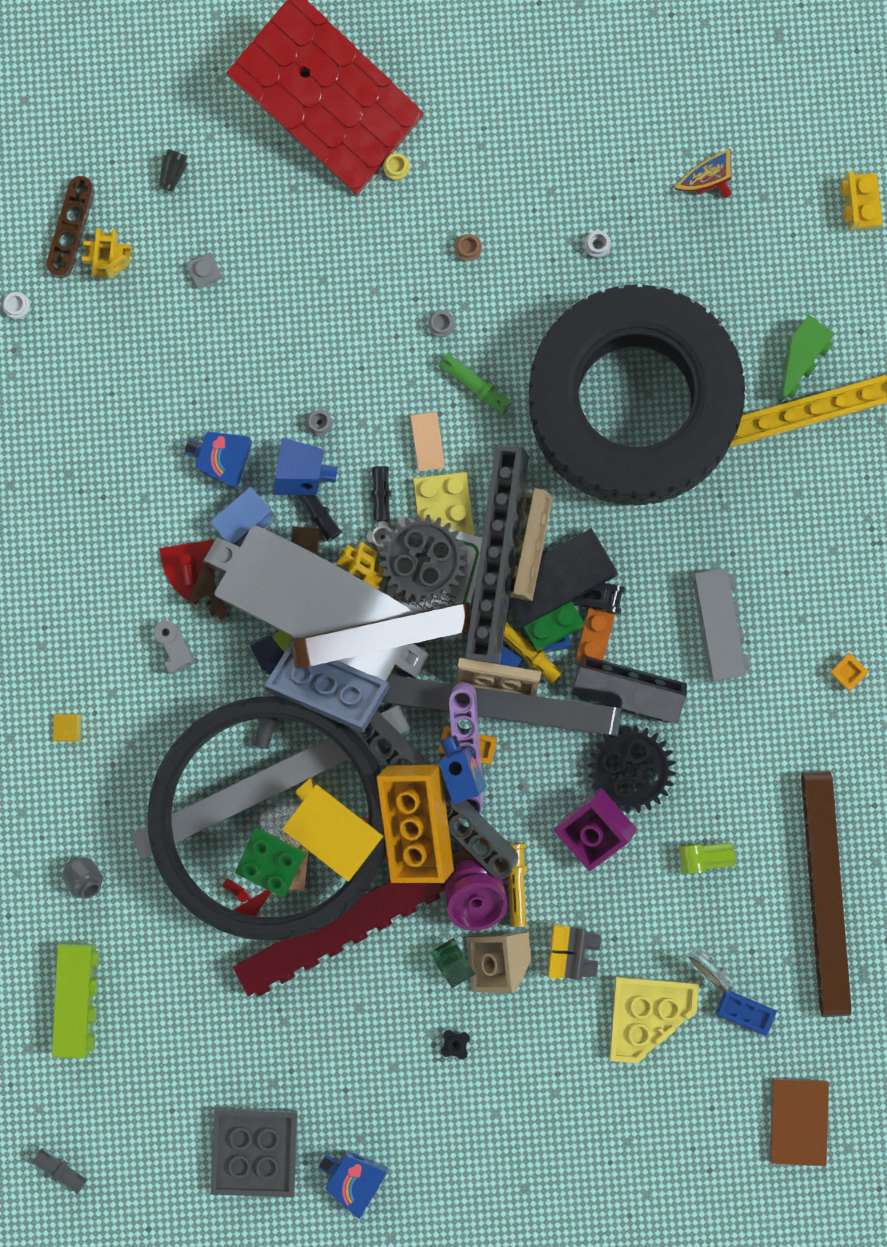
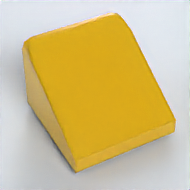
M54 714L53 741L81 742L82 715Z
M313 777L296 790V794L302 801L314 788Z

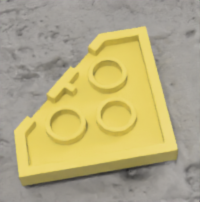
M615 976L609 1060L639 1063L653 1048L660 1045L676 1031V1028L697 1012L699 984Z

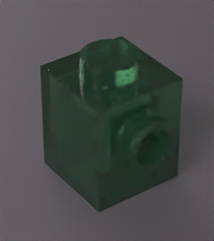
M454 937L430 952L451 988L456 987L475 975L467 957Z

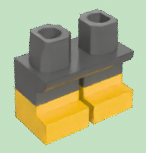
M553 923L547 970L548 978L582 980V977L597 976L598 961L584 959L585 949L600 950L601 936L587 932L586 928Z

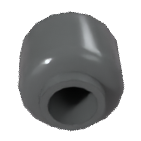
M82 857L74 858L67 863L62 873V880L74 897L87 899L100 891L103 876L92 859Z

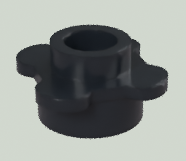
M446 1030L443 1033L445 1041L444 1046L441 1048V1054L444 1057L457 1056L460 1060L465 1059L468 1055L466 1046L470 1041L469 1034ZM454 1042L458 1043L457 1047L453 1046Z

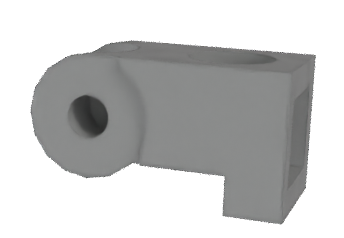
M167 620L159 622L154 628V636L158 642L163 644L171 659L164 663L168 672L173 675L196 663L178 626Z

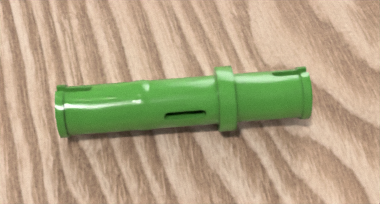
M450 353L446 354L444 359L452 364V366L441 361L438 367L442 368L476 394L480 401H485L503 415L507 409L500 405L499 402L510 407L513 401L497 391L493 383L485 382L451 356Z

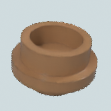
M465 234L457 240L455 250L458 257L462 260L473 261L480 256L482 244L477 236Z

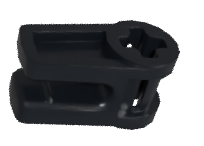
M604 583L590 591L600 594V599L581 596L572 601L575 606L590 607L599 611L621 615L622 609L619 607L622 594H625L626 588ZM611 594H613L612 604H609Z

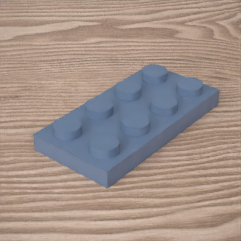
M290 644L264 685L266 691L362 733H364L390 688L389 682L337 660L295 669Z

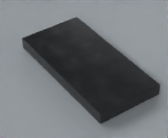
M590 528L541 556L532 601L509 598V603L524 628L529 623L570 601L578 599L619 574L594 531ZM516 577L512 579L511 592H514Z

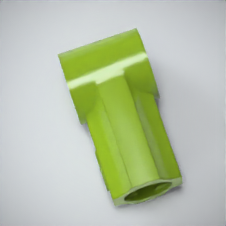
M732 842L704 846L703 844L679 846L682 874L706 872V869L735 866L736 857Z

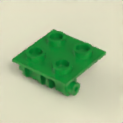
M255 827L234 873L285 899L307 854L302 851L303 848L300 847L298 849L287 843V840L283 841L279 836L275 837L265 832V829L262 828L261 830Z

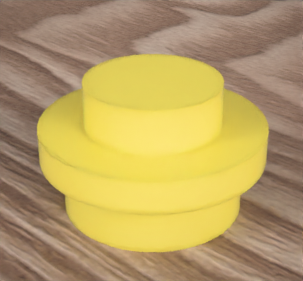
M393 153L385 159L383 169L388 178L401 180L408 175L410 163L403 154Z

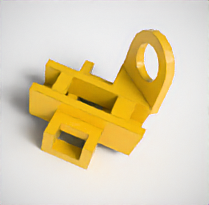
M96 228L95 242L83 241V245L86 247V254L82 256V261L85 264L92 265V276L113 279L126 267L129 268L131 264V245L118 244L117 230L112 229V233H105L100 228Z
M361 541L355 549L347 545L338 553L340 558L336 561V564L374 588H380L379 583L383 578L382 574L385 568L380 567L376 563L378 553L376 550Z

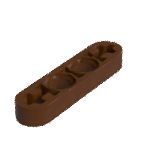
M84 176L74 177L68 185L47 258V268L56 278H66L73 270L95 192L93 184ZM82 184H84L87 189V192L83 191L80 196V200L82 203H84V205L77 202L79 193L77 192L76 187L81 188ZM73 208L80 209V219L77 221L68 220L67 214L69 210ZM70 233L74 236L73 244L67 247L60 244L61 236ZM58 249L64 252L62 261L66 265L65 268L61 267L59 271L54 266V263L60 262L62 256L57 252Z

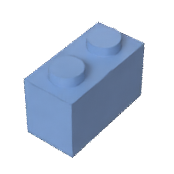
M249 487L213 518L210 523L227 542L241 547L251 527L256 525L265 529L273 521L271 517L274 513L254 489Z

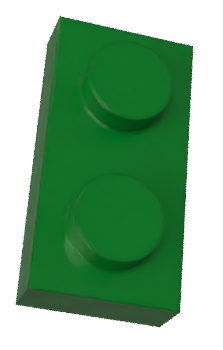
M572 601L524 626V630L536 652H539L585 627V624Z

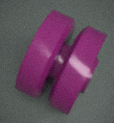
M477 859L464 860L454 865V871L442 884L450 920L456 926L472 931L488 929L497 924L506 914L508 907L502 879L491 875Z

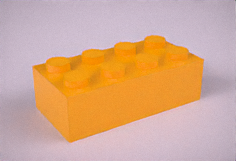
M440 765L387 766L377 776L391 883H444L454 871Z

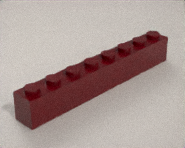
M390 880L364 894L353 907L327 926L299 937L279 940L235 964L233 969L247 996L249 997L255 993L256 997H259L271 990L269 985L279 980L283 984L296 977L294 974L296 970L304 967L305 971L320 964L318 960L320 957L328 954L331 958L344 951L342 945L350 941L355 945L368 938L366 932L377 928L378 931L387 928L393 924L391 919L398 915H401L402 918L411 915L417 911L415 906L425 901L426 905H429L440 899L439 893L443 891V887L440 883H391Z

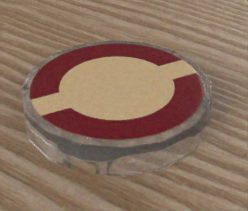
M693 948L687 954L692 964L721 991L729 993L735 986L729 974L722 967L717 968V965L712 963L713 958L703 950Z

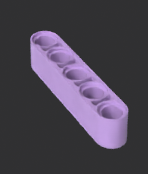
M461 682L454 686L449 699L451 735L457 736L460 747L468 746L473 750L474 757L482 773L476 690L471 684ZM458 693H465L469 696L470 700L465 703L460 702L456 695ZM467 720L471 723L472 727L463 729L458 725V721ZM455 761L456 766L462 769V765ZM483 792L478 796L470 798L477 803V806L473 808L479 814L484 800Z

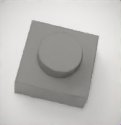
M211 252L187 263L198 289L223 279Z

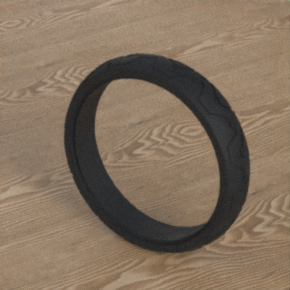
M261 696L241 699L223 705L199 718L177 738L166 753L154 778L149 796L147 821L150 847L160 875L169 890L188 911L206 924L233 936L265 941L284 940L321 929L340 918L355 905L373 882L382 864L386 852V842L377 776L382 771L374 755L368 750V746L354 730L281 697ZM261 718H280L301 722L317 729L332 739L349 757L363 783L368 804V824L384 836L349 882L346 881L335 894L309 910L283 917H257L242 914L221 905L209 897L197 886L184 868L177 853L172 832V805L175 790L185 767L194 754L207 741L223 730L242 722Z

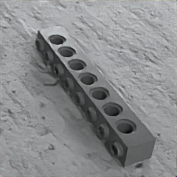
M500 445L495 447L465 659L500 665L529 455L522 447Z

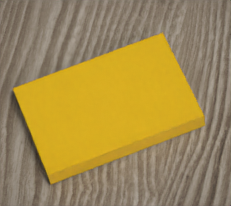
M318 784L314 786L282 828L284 832L348 882L384 837Z

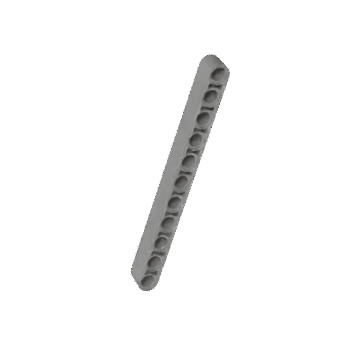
M399 705L380 713L400 734L411 730ZM329 738L172 814L174 843L176 844L350 759L332 739ZM382 739V744L387 742V740ZM148 826L131 834L142 860L153 855L149 842Z

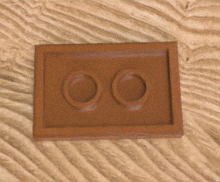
M772 1078L769 1161L771 1164L826 1166L829 1082L827 1080Z

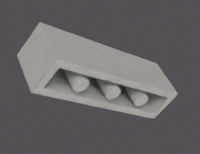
M727 568L693 574L692 582L710 682L746 676L745 670H749L747 655L742 654L741 644L744 643V634L742 627L738 628L736 617H739L740 613L737 600L733 601L731 590H735L733 575L728 574Z

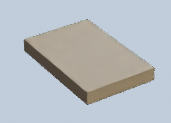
M459 658L455 685L466 682L476 688L536 696L541 671Z

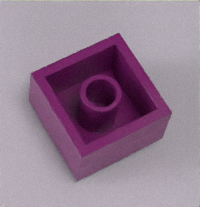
M601 788L564 816L553 831L590 872L628 844L638 829Z

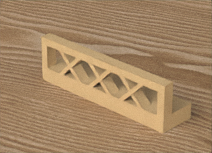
M534 488V493L524 492L515 554L516 558V555L521 552L519 567L514 561L515 571L513 572L512 579L516 577L514 592L510 591L509 598L533 600L553 496L545 489ZM527 499L532 500L529 515L525 511ZM527 526L523 541L520 537L521 529Z

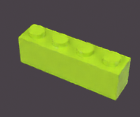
M61 943L58 945L52 1057L85 1059L90 1055V1051H94L95 1034H91L92 1023L96 1022L97 1007L93 1006V995H97L98 979L94 978L95 967L99 966L100 952L96 951V944Z

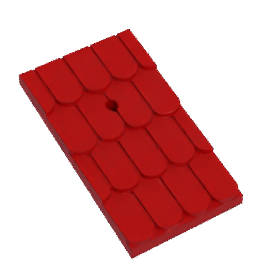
M307 0L285 1L254 38L253 42L249 44L226 72L227 76L356 196L359 195L383 166L385 159L390 154H393L424 116V112L394 85L391 79L365 57L351 41Z

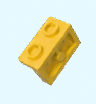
M848 171L840 182L841 196H845L846 206L843 207V220L848 222V230L881 228L883 223L877 173L854 175V171Z

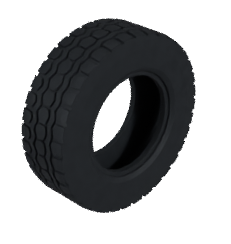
M635 284L624 285L623 288L616 286L605 289L603 293L599 291L589 295L588 299H582L574 304L572 309H568L558 318L557 322H554L547 331L546 336L543 337L532 363L529 379V411L537 443L549 464L553 466V469L562 478H565L576 489H580L581 492L591 497H597L599 500L609 503L615 502V504L629 506V504H633V506L647 505V503H660L666 499L670 500L697 486L698 483L702 482L712 473L726 455L737 433L745 402V378L743 376L744 371L741 359L738 358L739 354L733 341L729 340L731 337L725 328L719 325L720 322L711 312L707 313L706 308L698 302H691V298L681 293H678V295L674 294V290L663 287L656 289V286L652 285L638 287ZM641 347L654 350L669 358L684 375L690 391V414L681 428L669 438L654 445L644 447L620 445L599 434L590 425L583 413L579 400V388L590 367L604 355L622 348Z

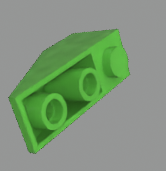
M810 315L805 318L788 340L778 399L780 402L787 396L790 399L793 398L801 387L798 384L801 377L804 375L808 378L817 366L814 363L817 356L820 354L824 357L833 345L830 339L834 333Z

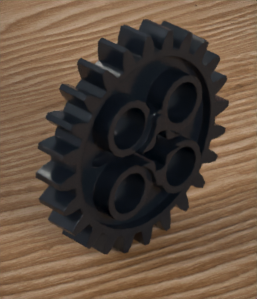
M624 725L623 733H618V736H613L611 739L604 734L603 738L606 743L604 745L595 743L596 747L600 750L599 753L590 752V755L596 761L587 765L595 769V772L589 774L588 778H596L597 781L591 788H602L619 809L622 805L625 806L626 814H629L631 807L634 806L638 814L641 813V805H645L648 810H651V801L654 800L660 805L661 802L658 796L660 794L664 796L669 795L664 789L665 786H674L668 780V776L676 775V772L669 770V767L676 764V761L667 759L673 751H664L663 747L667 743L666 740L657 743L656 740L659 734L655 733L652 737H649L647 727L642 734L638 733L637 725L634 726L632 732H628L626 725ZM635 744H642L646 747L647 752L642 759H635L631 755V748ZM611 755H617L621 758L622 763L617 770H610L606 766V760ZM650 758L655 760L654 763L636 770L637 776L632 777L631 774H626L614 781L609 780L610 776L628 768L627 763L629 762L637 765ZM646 769H654L658 773V779L654 784H647L643 781L642 774ZM629 780L632 783L633 790L629 795L624 796L618 792L617 786L620 781Z

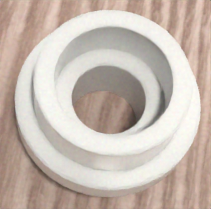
M593 231L587 235L584 247L590 256L601 258L610 251L611 240L605 232ZM593 242H601L602 248H594Z

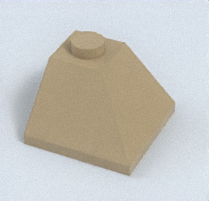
M515 932L466 937L472 992H516L531 962L529 933Z

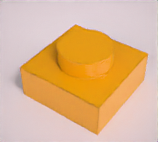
M847 653L829 673L849 692L869 671L851 653Z

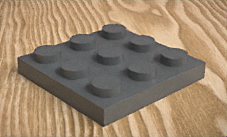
M215 1108L211 1195L294 1197L298 1111Z

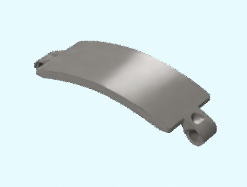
M256 525L251 527L241 547L216 538L203 560L210 568L225 574L215 590V597L295 639L414 614L412 610L342 568ZM408 644L337 661L385 681L393 667L402 674L416 679L429 654L415 644Z

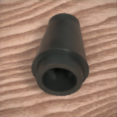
M167 149L166 155H162L160 188L174 192L188 165L186 163L188 156Z

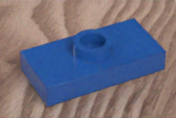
M725 988L726 992L723 991L715 1015L767 1036L777 1010Z

